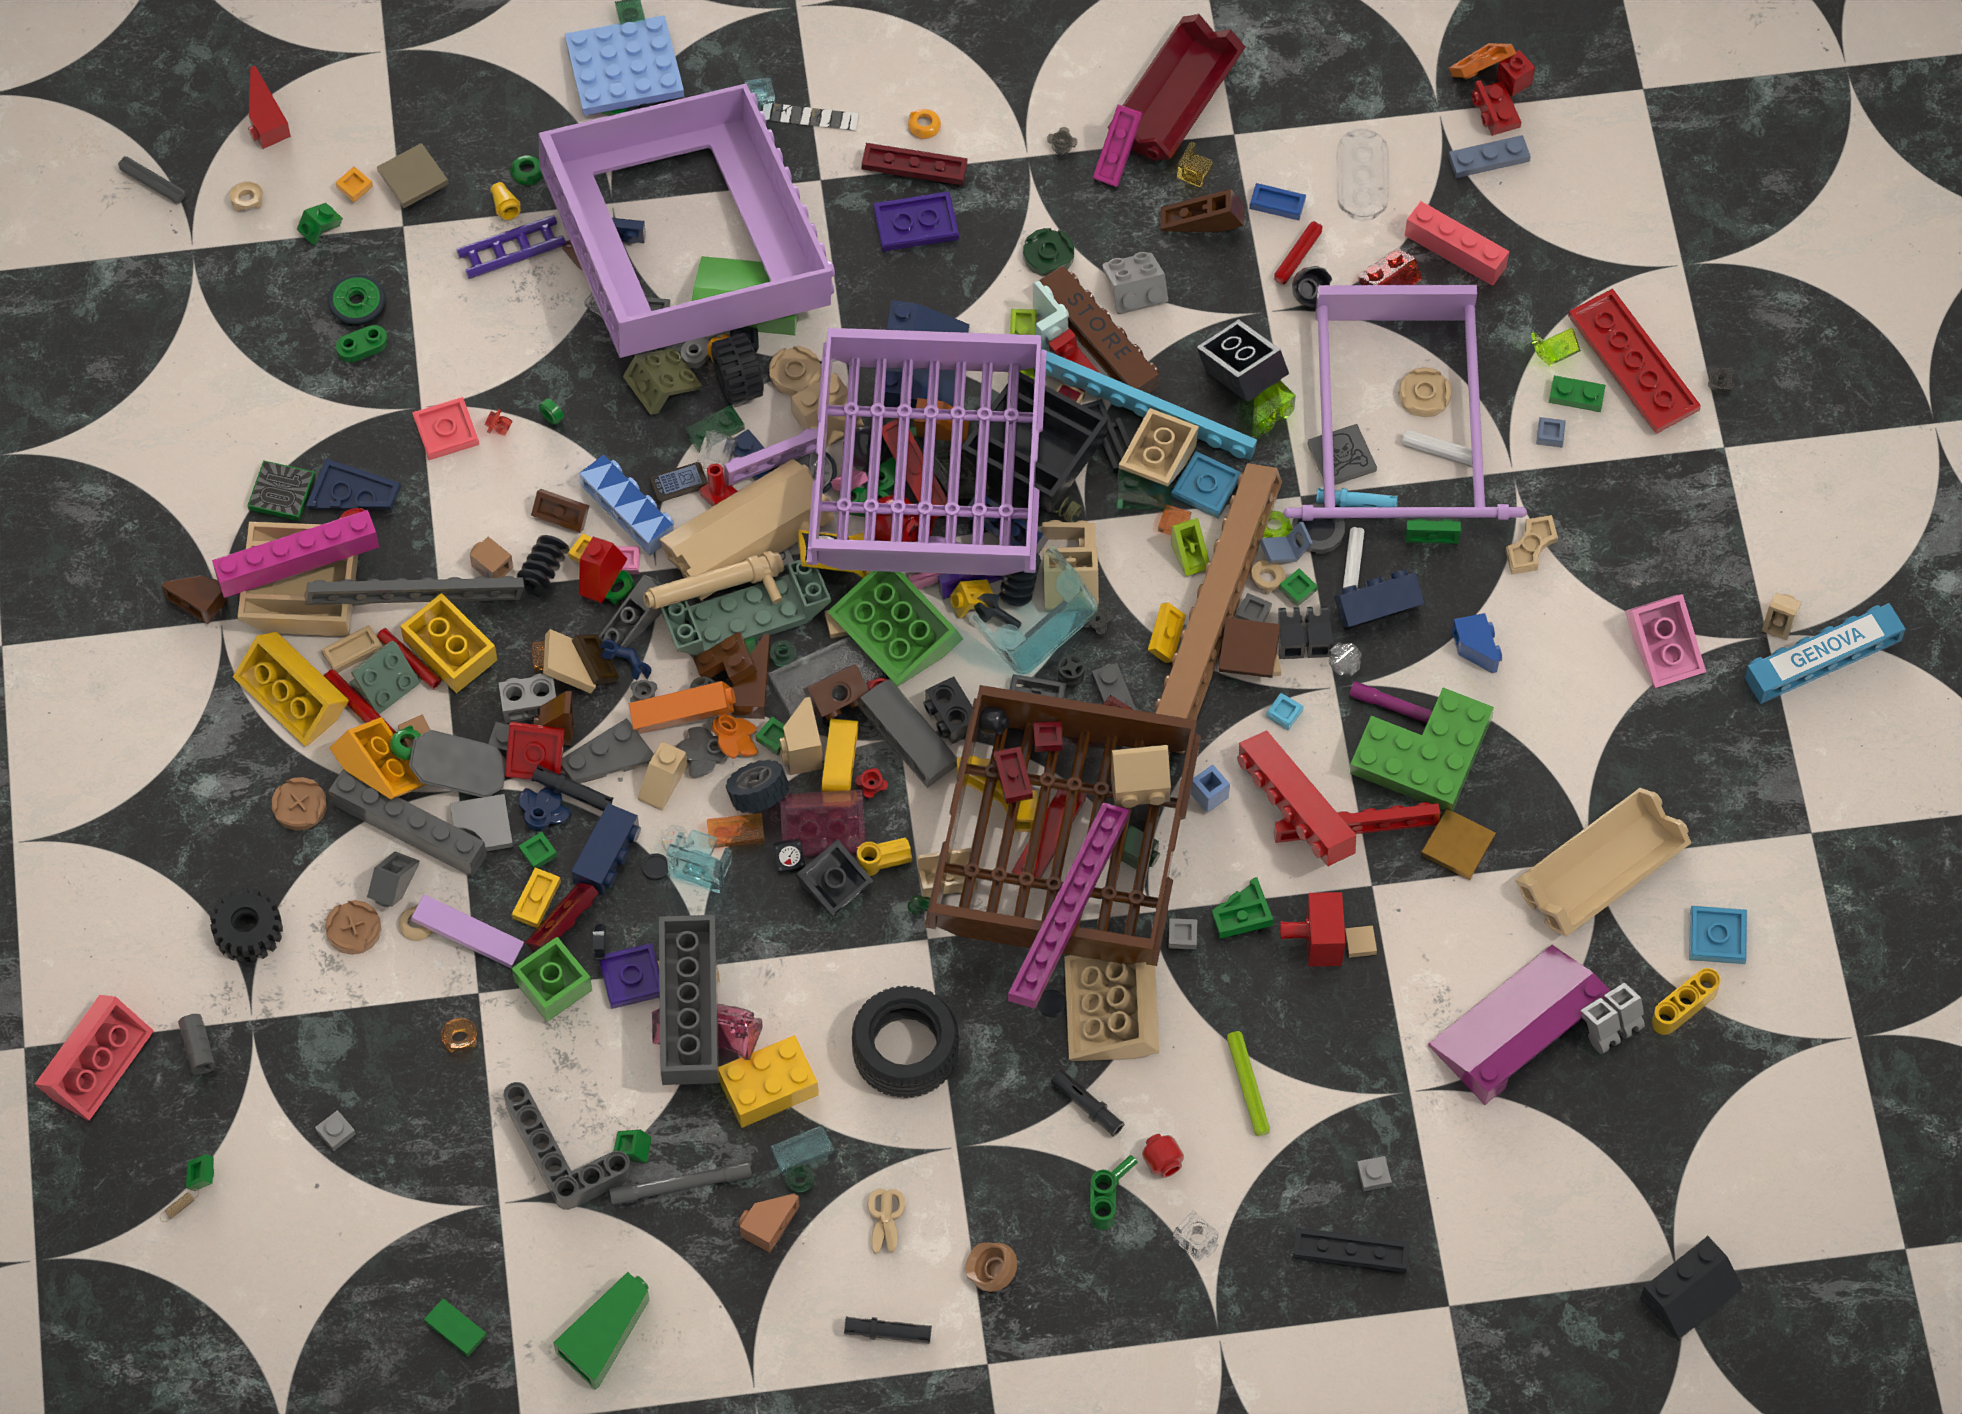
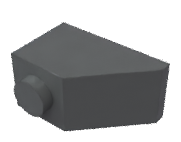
M396 851L374 868L367 898L375 900L378 905L393 907L403 898L419 866L420 860Z

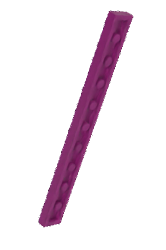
M1107 803L1102 804L1008 993V1001L1036 1008L1129 818L1128 809Z

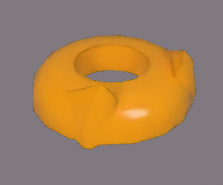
M919 109L910 112L908 128L914 136L919 139H927L937 135L940 131V117L934 111ZM922 117H927L932 123L928 126H921L917 121Z

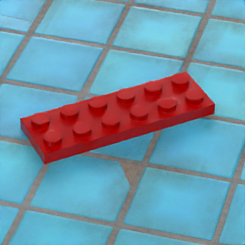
M1613 288L1569 311L1568 317L1655 434L1700 411V403Z

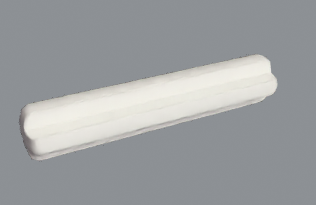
M1406 430L1403 434V445L1472 466V449L1411 430Z
M1352 527L1350 529L1343 588L1351 585H1356V588H1358L1364 539L1363 528Z

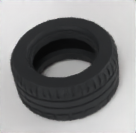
M914 986L890 987L889 989H884L883 992H878L877 995H873L871 999H868L862 1005V1009L858 1011L852 1027L854 1063L862 1078L880 1093L890 1094L892 1097L897 1096V1098H913L922 1094L925 1095L937 1089L940 1084L942 1085L955 1068L959 1050L957 1021L947 1003H944V1000L939 998L938 995H933V992H928L927 989ZM901 1019L916 1020L931 1030L935 1035L936 1045L930 1055L920 1062L909 1065L895 1064L885 1059L876 1049L874 1042L880 1030L893 1021Z

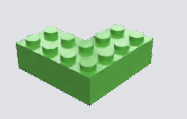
M1443 687L1423 735L1371 716L1351 761L1350 774L1421 802L1439 803L1441 810L1446 811V809L1453 811L1493 718L1494 707Z

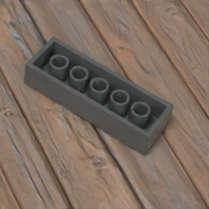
M715 915L659 917L660 1072L662 1085L719 1083L717 928Z

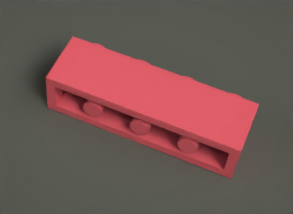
M1420 201L1407 218L1406 237L1493 286L1506 269L1509 256L1508 250L1424 202Z

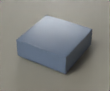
M1539 417L1536 444L1563 448L1566 420Z

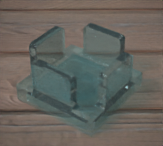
M691 830L686 841L685 833L679 831L674 844L670 843L666 852L669 876L720 894L724 887L725 875L732 861L731 849L725 848L719 860L711 856L717 843L716 837Z

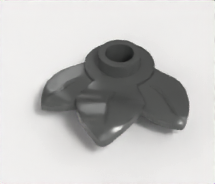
M703 727L689 728V739L681 741L676 746V748L685 751L687 760L691 761V777L709 774L714 770L716 763L721 762L727 757L720 748L716 751L710 749L712 746H718V736H713L708 729Z

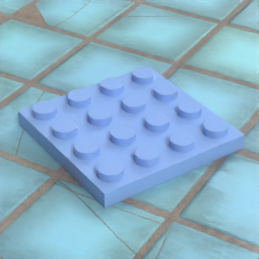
M665 15L565 33L583 116L684 97V89Z

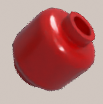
M1155 1134L1146 1140L1147 1145L1142 1151V1157L1154 1175H1162V1177L1166 1178L1182 1168L1181 1163L1184 1160V1154L1172 1136Z

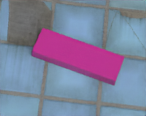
M1120 104L1117 105L1093 175L1094 179L1118 187L1143 115L1142 112Z

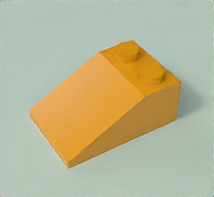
M382 717L347 730L329 748L345 771L389 799H394L427 785L421 783L410 769V760L399 759L392 753L390 740L393 733Z

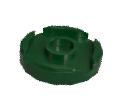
M1042 228L1034 231L1025 240L1023 259L1026 266L1033 273L1047 276L1062 265L1066 269L1070 268L1074 261V245L1071 238L1065 232L1055 231L1052 228Z

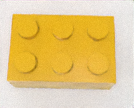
M442 593L400 626L403 641L456 694L497 661L495 645Z
M795 1035L719 1067V1082L741 1128L819 1095L818 1081Z

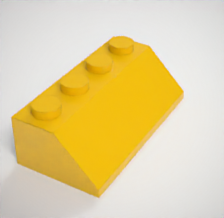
M278 632L257 635L233 675V678L304 746H308L332 726L349 702L333 684Z

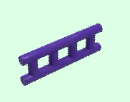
M555 215L457 248L456 251L459 258L468 256L472 265L471 268L465 269L468 279L566 245L563 235L555 238L551 226L557 225ZM541 230L545 242L531 246L526 235ZM517 239L521 250L506 255L502 244ZM492 247L496 259L482 263L477 252Z

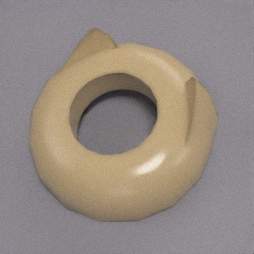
M242 182L231 189L229 197L235 210L238 212L241 209H251L255 206L260 208L263 190L257 183ZM251 194L254 196L249 201H242L240 199L243 195Z
M1268 560L1256 562L1250 571V579L1256 586L1264 589L1265 594L1278 589L1286 576L1280 564L1269 563ZM1262 573H1270L1275 580L1267 582L1260 575Z
M418 904L408 908L399 919L401 934L412 941L423 940L433 932L423 926L412 928L408 925Z

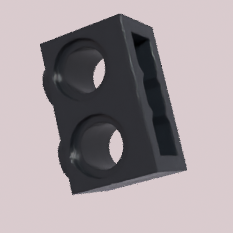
M953 676L926 689L925 701L923 702L928 715H934L937 720L936 726L940 735L943 738L947 737L951 745L966 738L972 710L970 701ZM942 698L950 700L947 703L938 702ZM960 720L963 723L955 725L952 724L951 721Z

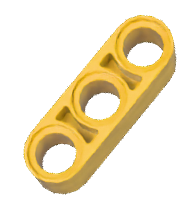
M831 718L822 778V792L850 794L858 736V721Z
M1703 968L1656 1006L1651 1024L1654 1031L1662 1035L1674 1032L1716 997L1721 982L1718 972L1711 968ZM1708 982L1712 985V988H1705L1700 983ZM1680 999H1689L1692 1004H1683ZM1660 1015H1668L1672 1020L1664 1021L1660 1018Z

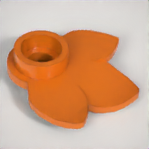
M722 714L714 719L712 730L718 736V746L725 755L732 759H735L738 754L746 757L757 755L758 750L750 737L757 729L755 725L743 718L735 719L729 714Z

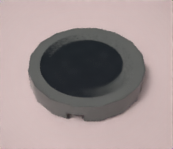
M1321 503L1310 504L1313 505V508L1325 507V504ZM1293 518L1292 530L1299 522H1303L1313 542L1307 552L1310 550L1315 552V554L1328 553L1337 548L1343 540L1345 533L1343 518H1313V521H1302V518ZM1298 533L1296 536V543L1299 547L1303 545L1301 533Z

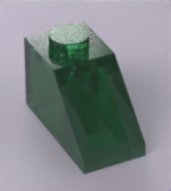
M1118 469L1117 508L1170 510L1171 484L1165 486L1131 472Z

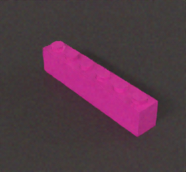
M366 510L214 559L212 562L223 597L225 598L379 548L370 514Z

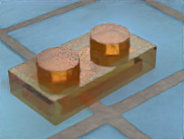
M762 813L707 819L710 848L765 843Z

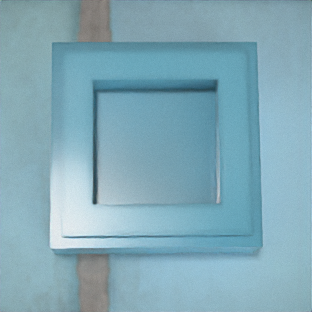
M1280 693L1266 712V717L1289 730L1302 713L1304 706Z

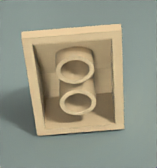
M1149 408L1125 452L1119 468L1169 486L1185 467L1197 443L1199 426Z

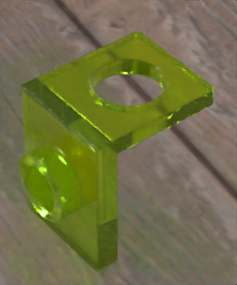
M1572 328L1546 340L1541 339L1535 332L1530 333L1537 356L1549 366L1581 351L1575 331Z

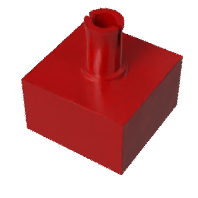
M1342 892L1309 893L1305 922L1280 921L1281 940L1306 939L1308 967L1342 966L1345 949Z

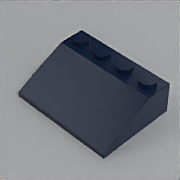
M892 300L886 330L969 333L970 324L920 304ZM886 368L885 407L898 408L900 406L902 368ZM913 369L911 408H916L918 398L927 399L929 369ZM955 370L939 371L938 401H944L952 407L954 403Z

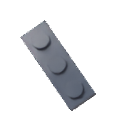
M1523 135L1450 151L1448 156L1456 178L1530 162L1531 157Z

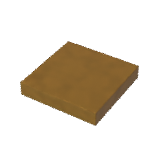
M1446 809L1422 850L1421 856L1471 880L1494 840L1496 833Z

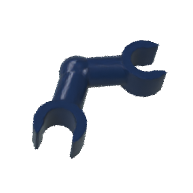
M610 639L603 640L600 648L604 649L601 657L605 659H613L614 656L626 658L633 667L632 677L638 680L641 673H643L648 680L652 669L648 664L640 660L634 648L618 646Z

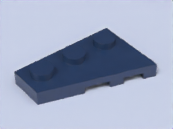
M326 459L306 507L308 510H350L353 508L392 510L401 489V484Z

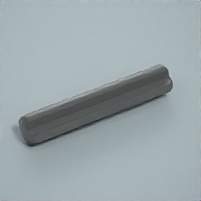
M124 156L119 161L118 166L121 171L171 201L179 204L185 198V191L131 158Z

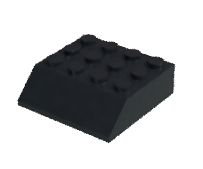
M1019 372L1018 412H1033L1035 380ZM1008 383L991 405V411H1005L1007 409ZM1046 385L1043 431L1039 432L1038 460L1035 468V488L1039 489V507L1052 513L1107 436L1108 419ZM990 422L987 479L1002 486L1006 422ZM1017 422L1013 493L1029 501L1033 423ZM979 423L961 447V451L975 467L977 466Z

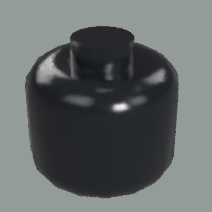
M996 707L984 708L979 720L980 729L985 734H1003L1009 726V717H1007L1005 710Z

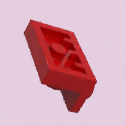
M1481 80L1475 82L1474 92L1471 94L1472 101L1475 107L1479 106L1484 127L1489 128L1491 135L1521 128V119L1504 82L1501 81L1487 86H1483Z

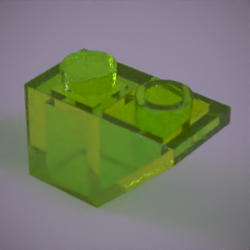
M1281 380L1254 398L1252 436L1254 438L1261 433H1268L1278 420L1289 417L1295 409L1296 395Z

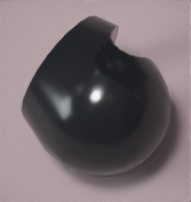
M869 426L855 428L853 467L863 472H869L872 429ZM883 437L880 458L882 456L883 458L880 460V464L887 461L890 457V450Z

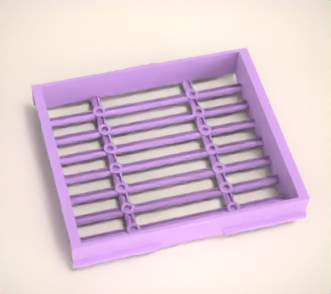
M828 328L827 342L823 343L816 453L818 454L817 477L813 481L807 564L818 565V563L840 570L999 576L1020 571L1035 573L1039 489L1035 488V468L1038 460L1039 432L1043 431L1047 350H1041V335ZM833 359L849 364L847 404L845 406L829 405ZM860 367L876 368L874 401L871 407L857 405ZM1036 367L1033 412H1018L1019 371ZM886 368H902L901 397L898 408L884 406ZM913 369H929L927 406L925 409L911 408ZM940 370H955L954 403L951 410L937 408ZM966 371H982L980 409L978 411L964 409ZM993 372H1009L1007 409L1005 411H991ZM828 415L846 416L840 499L838 501H822ZM856 417H872L867 500L865 502L850 501ZM883 418H899L894 500L892 503L877 502ZM910 419H926L921 500L919 504L904 503ZM936 420H952L948 500L946 505L931 504ZM963 421H979L975 499L973 506L958 505ZM990 422H1006L1000 507L985 506ZM1017 422L1033 423L1028 508L1012 507ZM821 511L839 512L837 539H819ZM849 513H866L864 540H847ZM876 514H893L891 541H874ZM903 515H919L918 542H902ZM930 516H946L945 543H929ZM957 517H973L972 544H956ZM984 518H1000L999 545H983ZM1011 519H1028L1026 546H1010Z

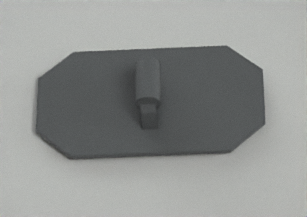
M429 730L413 740L409 767L421 783L483 798L489 797L503 789L506 759L496 745Z

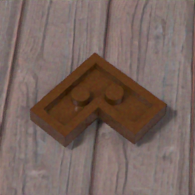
M740 631L693 658L701 677L711 678L726 669L733 684H736L757 672L745 638Z

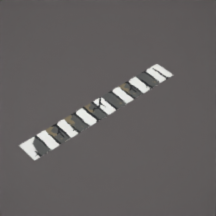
M758 102L757 107L759 111H763L765 119L769 121L855 131L859 113L766 102Z

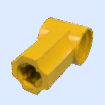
M906 837L880 844L865 842L858 847L856 861L869 876H873L880 869L912 862L911 848ZM872 857L875 860L866 861L863 858Z

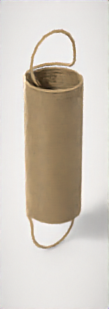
M187 1192L165 1210L171 1219L195 1201V1198L190 1195L191 1193Z

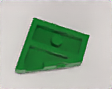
M1258 877L1251 879L1250 885L1241 892L1236 891L1226 902L1219 904L1212 910V919L1220 939L1273 926V918Z

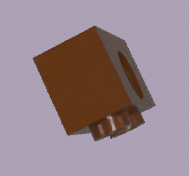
M857 664L850 665L803 688L806 696L811 698L812 707L817 718L825 716L827 720L841 714L840 708L848 704L850 708L859 705L860 697L869 691ZM835 686L843 689L844 696L840 701L835 700L832 696V690Z

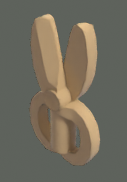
M878 1188L871 1193L868 1199L869 1213L872 1217L879 1219L873 1230L872 1249L875 1254L879 1253L885 1236L888 1250L890 1253H893L896 1250L898 1241L897 1228L893 1220L900 1218L904 1213L905 1198L897 1189L886 1191L885 1189ZM878 1196H881L880 1212L876 1211L874 1201ZM893 1197L897 1198L899 1202V1208L894 1213H892Z

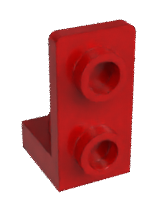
M1070 328L1049 343L1051 353L1100 373L1078 348L1076 335Z

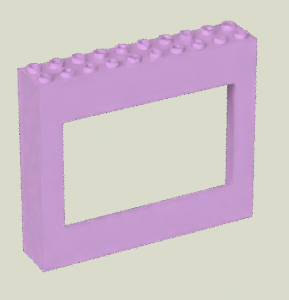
M747 84L539 133L540 170L620 358L831 305V294L834 293L832 277L835 276L834 266L831 261L826 259L825 246L823 242H819L817 239L816 226L814 223L809 222L807 207L800 202L799 189L797 185L793 186L791 182L792 178L789 167H784L782 152L780 148L775 147L773 132L771 129L767 130L765 115L763 111L758 110L756 95L750 92ZM710 148L770 282L651 311L594 175Z

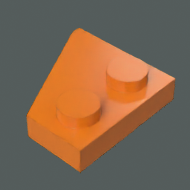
M1488 43L1449 67V70L1453 77L1469 79L1475 76L1478 71L1516 54V51L1512 44Z

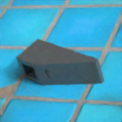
M643 575L599 635L601 643L605 639H610L621 647L630 645L662 613L660 608H647L644 603L643 594L649 588L663 584L656 578Z

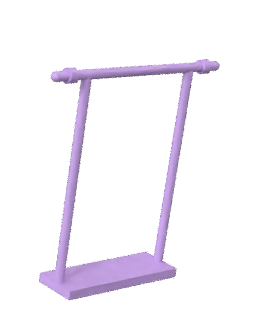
M1477 285L1318 286L1315 315L1316 321H1318L1325 507L1313 508V505H1302V508H1286L1283 512L1286 518H1302V521H1313V518H1497V520H1509V518H1523L1526 516L1527 510L1524 507H1509L1508 504H1497V507H1485L1475 320ZM1465 320L1474 507H1335L1328 321Z

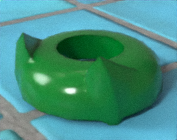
M531 155L518 157L510 167V174L513 180L522 185H534L543 176L540 170L539 159ZM523 164H531L534 166V169L531 172L525 173L520 170V167Z
M625 570L620 571L613 585L619 582L624 583L623 589L619 592H612L610 588L605 597L614 604H619V600L626 598L635 588L631 575Z
M412 725L398 730L390 740L392 753L399 759L410 760L412 747H404L400 740L406 737L414 740L421 736V734L414 730Z

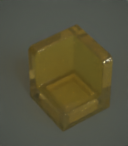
M1191 141L1178 163L1177 178L1201 187L1213 166V161L1195 154L1196 143Z

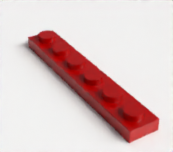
M1428 802L1419 803L1411 807L1395 805L1384 810L1368 808L1356 813H1349L1347 811L1337 812L1355 834L1434 826L1439 823L1440 818L1439 803L1431 804ZM1284 818L1280 821H1275V843L1301 840L1291 823H1287Z

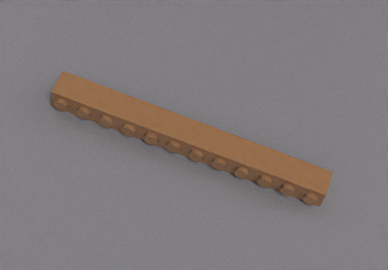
M1247 463L1244 473H1241L1239 476L1238 490L1236 495L1231 497L1230 512L1228 517L1223 519L1222 533L1220 539L1215 541L1212 561L1207 563L1204 583L1198 587L1196 605L1190 609L1187 629L1182 631L1181 646L1179 651L1175 652L1173 656L1172 670L1170 675H1167L1165 678L1163 695L1156 702V714L1196 720L1221 653L1226 618L1234 617L1260 545L1259 541L1263 537L1282 484L1277 468ZM1179 751V752H1176V753H1182V754H1184L1185 751Z

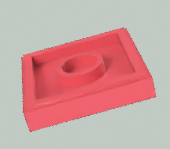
M463 397L412 412L429 460L480 445Z

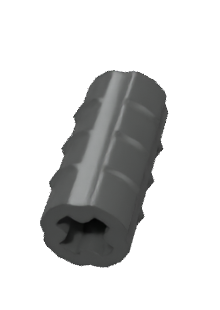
M190 1014L180 1018L178 1021L180 1035L184 1042L191 1071L195 1075H202L213 1071L216 1068L214 1054L211 1050L206 1032L207 1029L201 1014Z

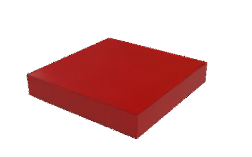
M510 722L505 777L531 780L538 764L561 775L565 728Z

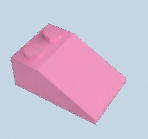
M1683 594L1670 596L1625 611L1632 637L1654 688L1706 672Z

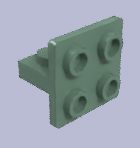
M394 641L389 642L352 670L351 674L354 679L349 682L357 693L366 697L371 707L378 714H381L420 683L399 646Z

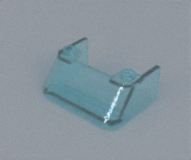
M1054 545L1048 548L1045 553L1062 571L1056 580V590L1064 600L1025 635L1016 626L1011 624L1003 625L993 633L976 613L968 619L1008 666L1020 675L1032 672L1088 623L1098 610V604L1081 576Z

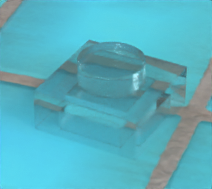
M770 78L745 81L750 92L755 93L758 105L775 103V94Z

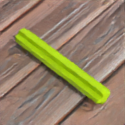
M1240 1031L1231 1032L1227 1036V1041L1256 1136L1266 1135L1270 1131V1126L1243 1035Z

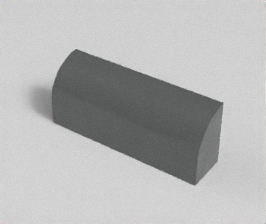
M886 680L860 697V710L926 788L957 767V756L892 680Z

